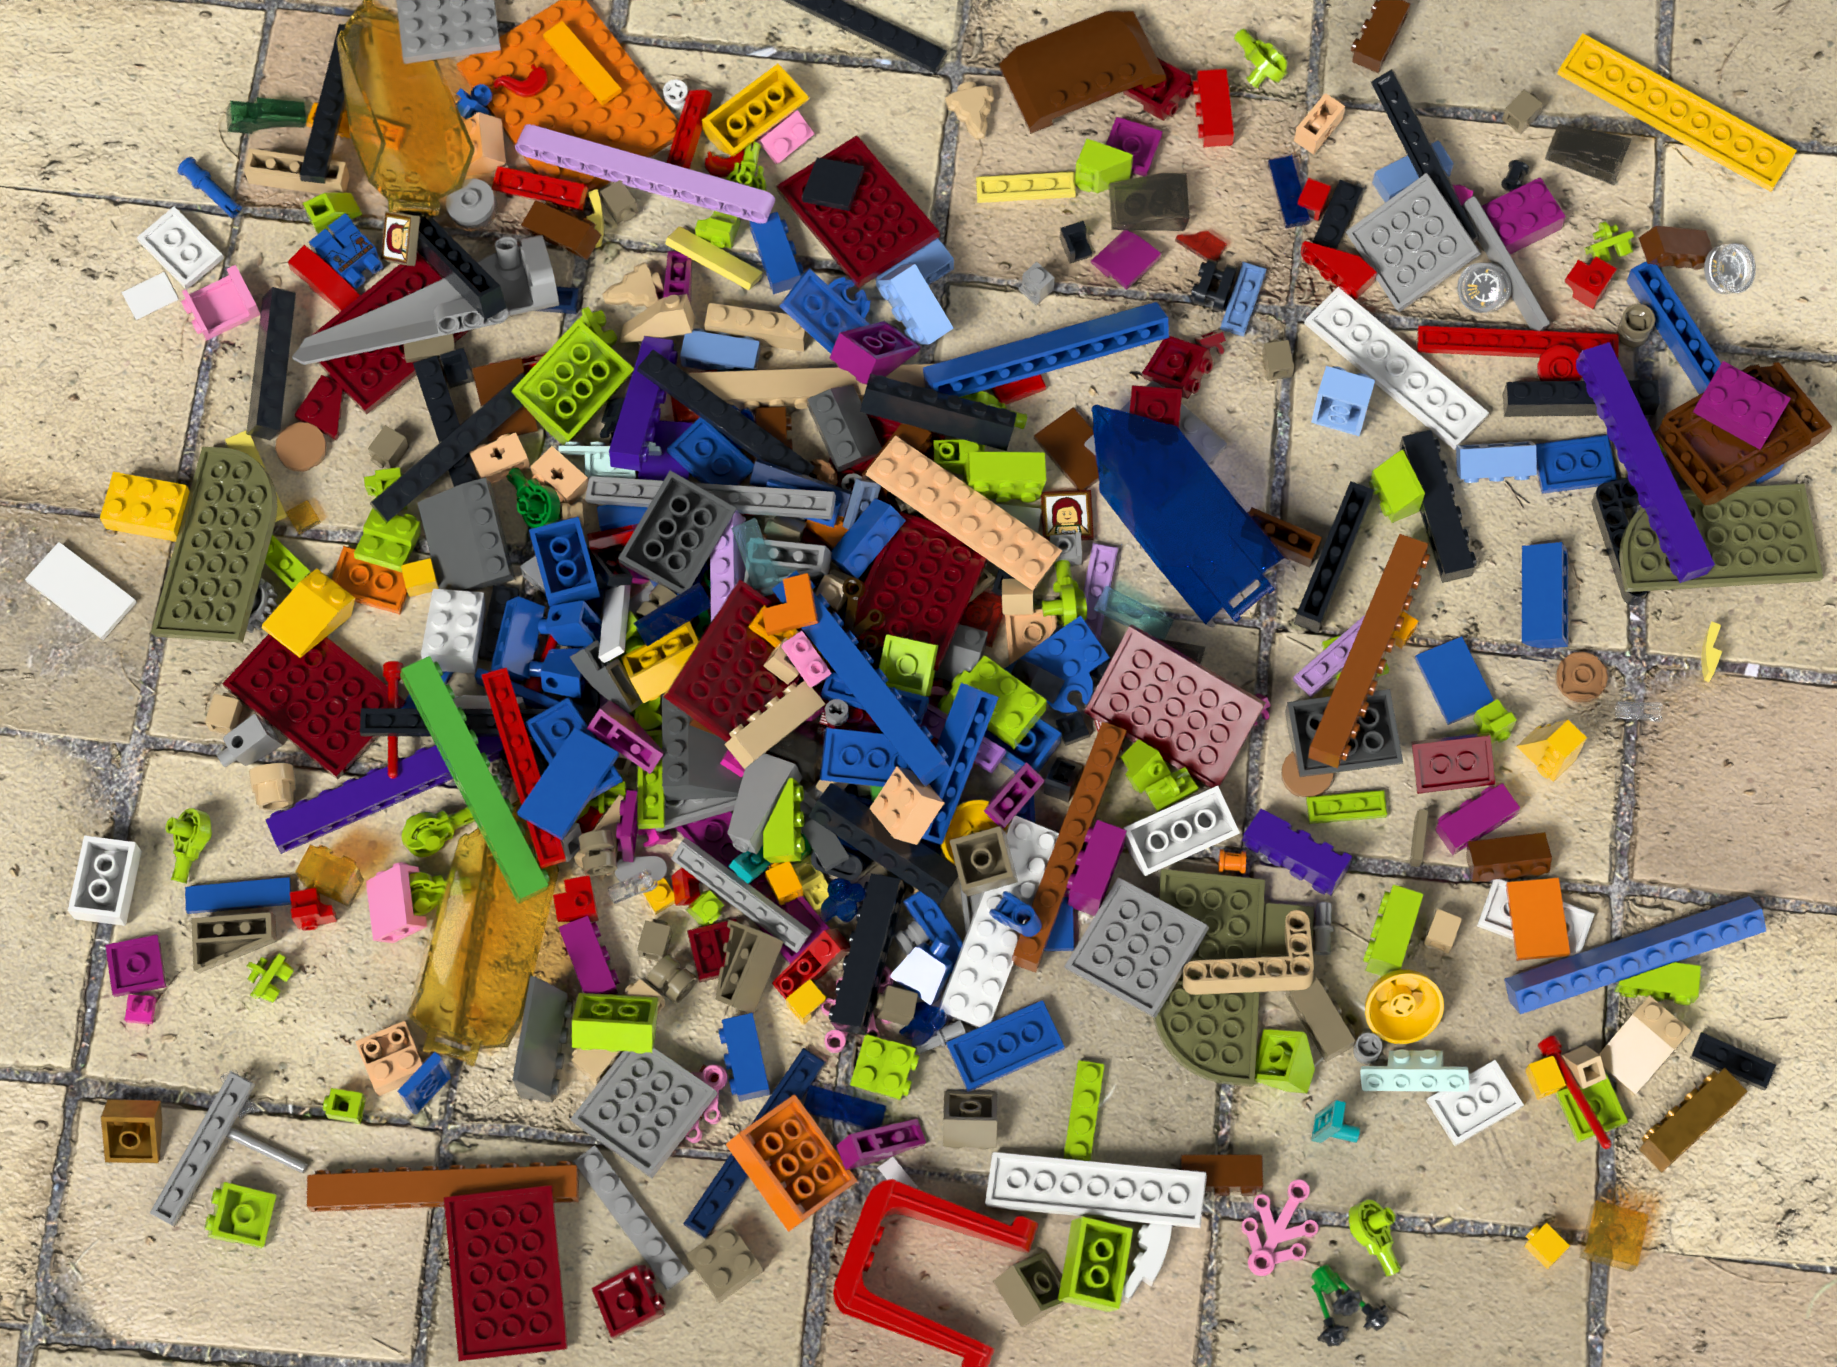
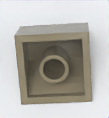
M944 1091L943 1147L954 1149L962 1147L978 1149L997 1147V1092Z
M1045 1252L1012 1265L993 1280L1000 1295L1004 1298L1021 1327L1041 1319L1067 1303L1058 1300L1062 1279Z

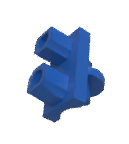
M476 85L472 89L471 95L462 88L456 93L461 99L453 109L463 118L469 119L478 112L489 116L492 115L490 111L483 107L492 99V92L486 85Z

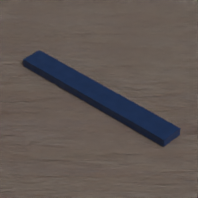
M803 1048L751 1124L794 1094L801 1101L825 1066V1061ZM732 1153L683 1223L685 1227L705 1240L749 1177Z

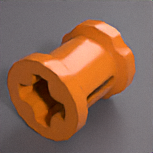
M1220 849L1218 872L1223 873L1224 870L1240 871L1241 874H1245L1246 851L1235 853L1225 852L1224 849Z

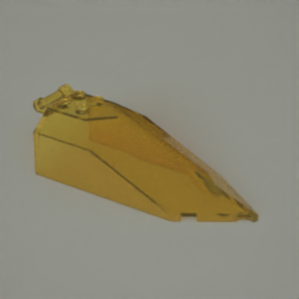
M363 0L362 5L357 7L347 21L345 30L341 31L337 37L351 139L368 182L388 200V210L390 213L413 211L438 215L440 212L439 199L462 188L475 152L474 145L437 59L404 64L399 19L384 8L375 6L372 0Z
M518 797V800L512 804L514 809L512 815L516 822L520 821L526 832L524 838L527 844L533 845L526 820L517 814L521 807ZM478 826L470 834L465 833L458 840L424 948L407 1011V1016L427 1033L422 1051L427 1053L433 1051L459 1059L472 1067L475 1065L479 1049L509 1047L522 1022L530 976L534 975L559 874L557 864L545 867L544 869L550 879L547 882L549 885L547 890L518 904ZM537 858V859H535V860H536L537 864H538L539 867H540V864H539V861H538V858ZM435 1037L469 1046L470 1050L466 1051L437 1042Z

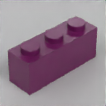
M1503 783L1497 787L1494 785L1487 787L1481 792V797L1476 800L1472 798L1466 800L1459 806L1460 810L1453 814L1449 811L1438 819L1439 823L1435 831L1452 855L1465 849L1468 841L1481 839L1518 815L1520 807Z
M585 916L558 927L583 992L590 994H617L615 985L620 984L615 969L609 970L606 961L611 960L606 946L600 947L597 938L601 937L597 923H591L589 917Z

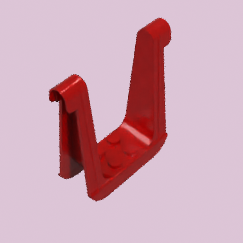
M894 1179L881 1181L868 1194L834 1283L833 1297L835 1305L844 1315L963 1357L961 1367H989L995 1351L994 1348L876 1296L867 1290L863 1283L862 1274L863 1271L868 1272L875 1252L870 1251L872 1245L877 1247L885 1228L880 1226L882 1220L894 1214L907 1216L1023 1253L1030 1252L1039 1224L1023 1216H1018L1009 1226Z

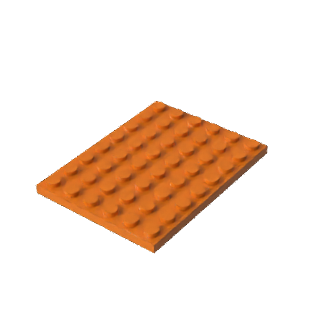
M559 0L499 37L501 50L471 54L456 64L457 69L472 89L479 84L490 88L492 99L485 106L492 113L493 117L502 119V129L515 146L524 126L530 124L650 158L672 144L679 123L586 0ZM561 21L567 25L621 87L622 92L603 106L543 37L545 32ZM531 64H535L536 67L541 66L547 72V85L543 91L533 97L524 98L518 96L504 86H499L498 89L493 87L494 81L503 75L510 76L519 81H525L529 73L533 71ZM523 156L538 175L585 184L588 186L586 197H588V192L596 189L599 190L612 182ZM560 206L563 211L569 209L568 207Z

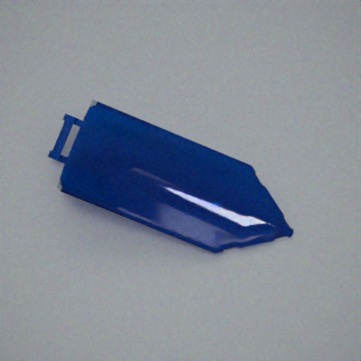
M1099 404L1094 405L1091 412L1093 416L1095 452L1101 495L1151 560L1205 625L1212 628L1217 624L1213 621V618L1223 608L1232 620L1237 623L1242 618L1241 615L1267 593L1271 594L1276 590L1264 573L1277 564L1288 565L1291 561L1177 426L1157 422L1153 419L1121 410L1103 407ZM1258 580L1261 585L1237 606L1233 607L1230 602Z

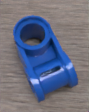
M1004 891L1002 893L1003 898L995 909L989 911V914L1001 924L1009 926L1023 936L1032 937L1040 931L1042 923L1034 909L1013 894ZM1031 918L1027 923L1022 924L1025 919Z

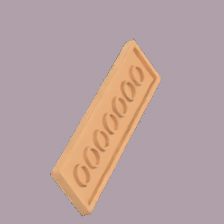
M896 435L866 472V476L1031 590L1036 588L1062 553L1060 548L977 491H974L973 488Z

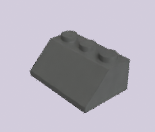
M853 385L831 388L807 399V407L837 473L876 457L882 449L867 414L860 412L862 403Z
M959 624L939 670H935L934 680L939 678L943 679L945 683L952 684L957 674H962L964 670L970 673L984 655L988 632Z

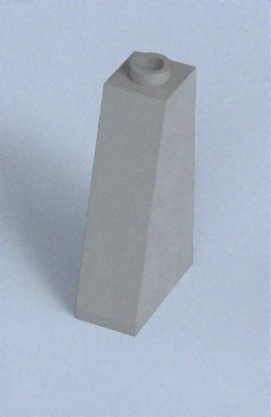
M764 753L745 768L728 829V835L737 850L758 853L763 845V831L788 779L794 778L800 783L803 778L796 764Z

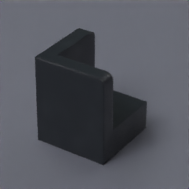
M1084 221L1060 228L1059 239L1070 264L1092 257V251L1086 238L1087 228Z
M464 348L440 355L450 388L474 382Z

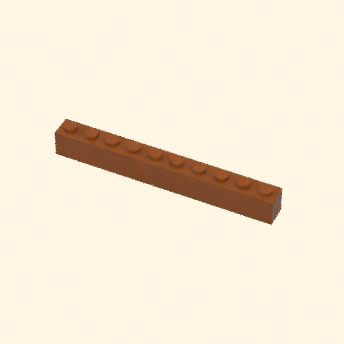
M1399 534L1312 740L1308 758L1335 768L1339 767L1341 760H1347L1351 746L1348 745L1350 738L1355 739L1360 728V724H1357L1360 716L1365 717L1369 703L1366 702L1368 695L1373 696L1378 684V681L1375 680L1377 673L1382 675L1387 662L1384 659L1386 652H1392L1396 641L1395 638H1392L1394 632H1400L1404 622L1402 613L1404 610H1409L1413 600V596H1410L1412 589H1418L1422 578L1419 572L1421 568L1426 569L1431 556L1427 554L1428 543Z
M1105 722L1101 723L1031 906L1041 920V929L1032 937L1020 934L1012 955L1013 965L1035 973L1037 972L1065 898L1071 873L1074 874L1077 857L1080 850H1083L1087 831L1093 825L1124 744L1127 731L1125 729Z
M560 1161L556 1163V1166H546L543 1162L530 1163L529 1167H519V1164L506 1163L503 1164V1168H492V1165L479 1164L476 1165V1169H465V1166L452 1165L449 1166V1170H438L436 1166L422 1167V1171H411L409 1167L395 1168V1172H385V1169L371 1168L368 1170V1173H358V1170L344 1169L341 1174H331L329 1170H317L314 1175H307V1208L311 1212L444 1207V1197L553 1185L554 1203L579 1202V1169L577 1165H572V1162Z

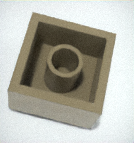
M1001 826L950 840L961 888L967 896L1018 883L1006 833Z
M731 1223L686 1254L688 1262L719 1304L763 1272L762 1266Z

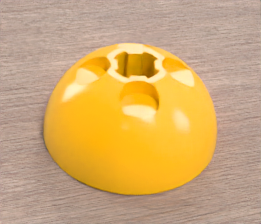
M972 800L956 807L941 845L946 860L955 866L950 840L998 827L984 812L989 801ZM1008 824L1006 825L1005 828H1003V830H1004L1005 832H1006V829H1007V827H1008Z
M1409 969L1394 970L1381 976L1371 986L1365 1001V1016L1372 1032L1382 1040L1395 1044L1416 1042L1429 1035L1439 1024L1444 1010L1443 997L1437 985L1428 976Z

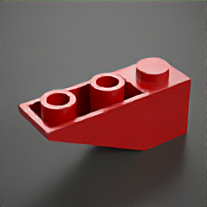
M1307 241L1302 243L1300 252L1302 259L1308 265H1313L1317 268L1320 275L1326 281L1334 283L1353 300L1356 301L1375 283L1377 271L1361 257Z
M837 928L824 930L772 982L773 986L786 1000L809 979L814 983L836 966L849 953L851 948L849 942Z

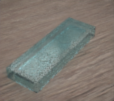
M753 518L731 529L754 590L766 597L774 593L772 588L778 585L780 581L758 522Z
M1108 586L1104 587L1093 609L1127 627L1133 624L1164 642L1174 621Z

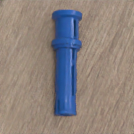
M190 156L181 162L177 172L191 181L194 189H201L230 218H234L239 214L236 209L241 211L242 206L211 179L208 170H203L196 164L194 157Z

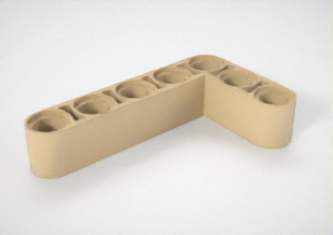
M1294 910L1286 916L1284 933L1285 957L1190 961L1183 969V988L1186 992L1194 995L1307 989L1312 984L1314 971L1308 915L1301 910ZM1300 948L1304 951H1296L1294 949ZM1302 971V972H1305L1306 974H1303V975H1302V974H1298V973H1296V972ZM1273 972H1274V973H1278V974H1280V975L1274 976V975H1271L1270 973H1273ZM1244 974H1251L1253 976L1246 977ZM1217 975H1224V976H1226V977H1225V978H1219V977H1217ZM1197 976L1199 979H1192L1190 977Z

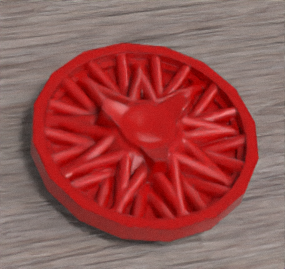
M1555 345L1546 349L1541 354L1537 363V374L1540 381H1581L1582 376L1579 375L1576 369V360L1580 354L1574 348L1567 345Z

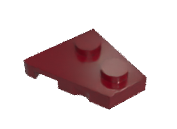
M321 375L294 414L296 419L316 426L323 434L337 441L339 438V419H341L342 413L341 402L344 396L343 388L333 380Z
M728 921L687 930L699 983L719 978L720 967H724L726 952L723 951L724 943H728L730 928L727 927Z

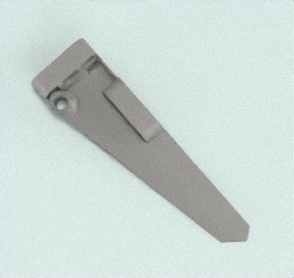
M543 235L520 239L521 244H518L517 240L513 237H502L495 243L496 253L477 262L501 286L507 307L486 320L444 278L359 317L306 337L292 358L306 365L500 324L511 315L559 306L554 273Z

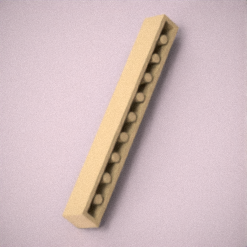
M933 364L901 365L886 376V378L908 382L911 385L925 388L923 367ZM839 367L687 373L733 408L745 409L747 411H755V408L770 407L808 408V398L831 388L848 385L854 386L862 403L867 386L858 382L851 373Z

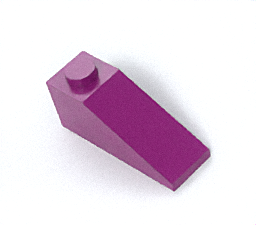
M668 251L663 297L687 294L691 304L692 259L678 251Z
M610 700L598 710L587 727V730L649 774L653 772L665 753L629 713Z
M1026 762L997 790L984 809V812L998 826H1001L1002 829L1005 828L1045 780Z
M913 1119L850 1134L836 1146L845 1170H849L926 1144V1140L918 1119Z

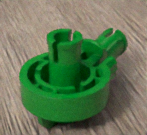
M513 468L508 472L510 475H507L506 478L517 490L516 496L520 497L516 499L517 511L522 514L527 525L537 528L560 520V500L557 492L552 487L541 485L536 479L528 480L519 468Z

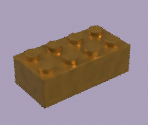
M1725 1068L1720 1073L1714 1070L1698 1087L1700 1091L1694 1088L1679 1104L1681 1108L1677 1105L1673 1107L1660 1121L1662 1126L1656 1123L1641 1139L1644 1144L1639 1150L1661 1173L1727 1114L1748 1092Z

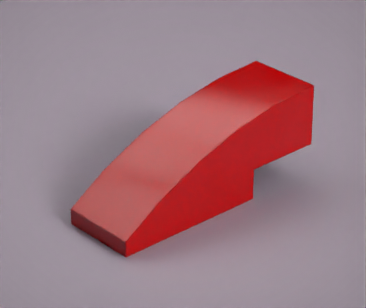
M303 245L288 261L290 270L309 284L312 291L339 312L360 296L335 270L306 245Z

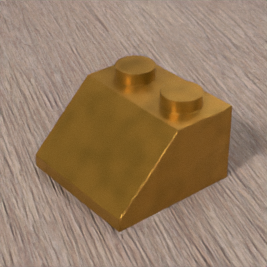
M107 1100L101 1115L105 1162L159 1163L163 1126L161 1101Z

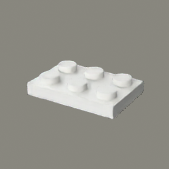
M175 207L171 208L137 237L138 242L186 290L224 259L222 253Z
M1496 1060L1469 1074V1091H1440L1426 1100L1454 1146L1524 1106Z

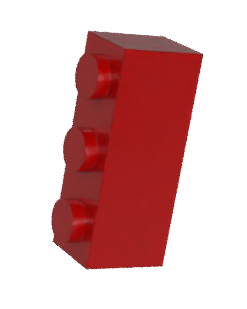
M1227 69L1197 71V78L1192 80L1193 95L1198 96V102H1195V116L1200 117L1201 123L1197 124L1198 139L1203 140V148L1233 146L1234 128Z

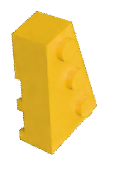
M1567 719L1555 722L1552 726L1550 723L1546 724L1543 728L1541 725L1537 726L1516 747L1537 766L1538 772L1543 777L1550 778L1554 782L1576 761L1587 737Z

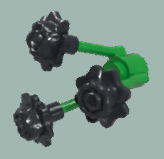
M1323 1265L1312 1273L1311 1278L1315 1284L1311 1288L1317 1295L1325 1318L1323 1321L1325 1329L1317 1338L1318 1341L1326 1343L1328 1347L1339 1346L1342 1342H1345V1335L1349 1331V1327L1336 1325L1334 1318L1330 1317L1322 1294L1323 1291L1325 1294L1335 1291L1337 1300L1332 1304L1336 1315L1351 1316L1361 1307V1311L1366 1315V1323L1363 1326L1366 1330L1373 1328L1375 1331H1378L1388 1322V1307L1386 1305L1373 1308L1369 1303L1366 1304L1360 1296L1361 1292L1359 1290L1353 1291L1340 1278L1337 1272H1333L1329 1265Z

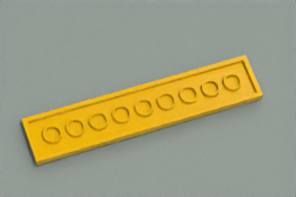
M1583 33L1558 69L1557 75L1770 192L1773 191L1797 152L1796 149Z

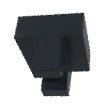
M1080 711L1056 720L1057 728L1061 732L1065 746L1089 738L1090 734Z

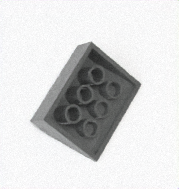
M670 470L618 558L619 563L686 597L737 508Z
M486 477L460 484L417 502L439 589L472 592L516 580L492 484Z
M1390 689L1375 691L1373 696L1368 695L1366 702L1369 703L1365 717H1359L1357 724H1360L1358 734L1355 739L1350 738L1348 743L1351 746L1350 753L1346 761L1341 760L1338 768L1308 758L1310 745L1331 697L1287 702L1285 716L1299 777L1403 764Z
M662 694V750L665 752L662 756V787L666 801L737 797L742 778L720 764L728 749L724 745L727 742L716 735L689 725L691 717L663 697L665 694Z
M530 976L512 1081L520 1098L552 1102L553 1095H558L560 1079L556 1078L558 1069H562L564 1064V1053H561L562 1043L566 1044L568 1040L569 1028H566L565 1025L566 1019L572 1016L573 1002H570L566 992L536 976Z

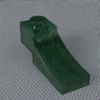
M256 97L254 103L230 100L226 110L227 132L252 134L253 131L268 128H304L306 125L305 102Z

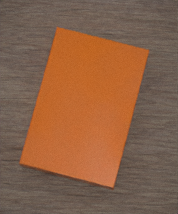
M343 546L331 580L355 597V602L400 615L408 594L403 573L355 559V549Z
M1559 878L1507 882L1506 892L1516 961L1569 956L1570 949Z

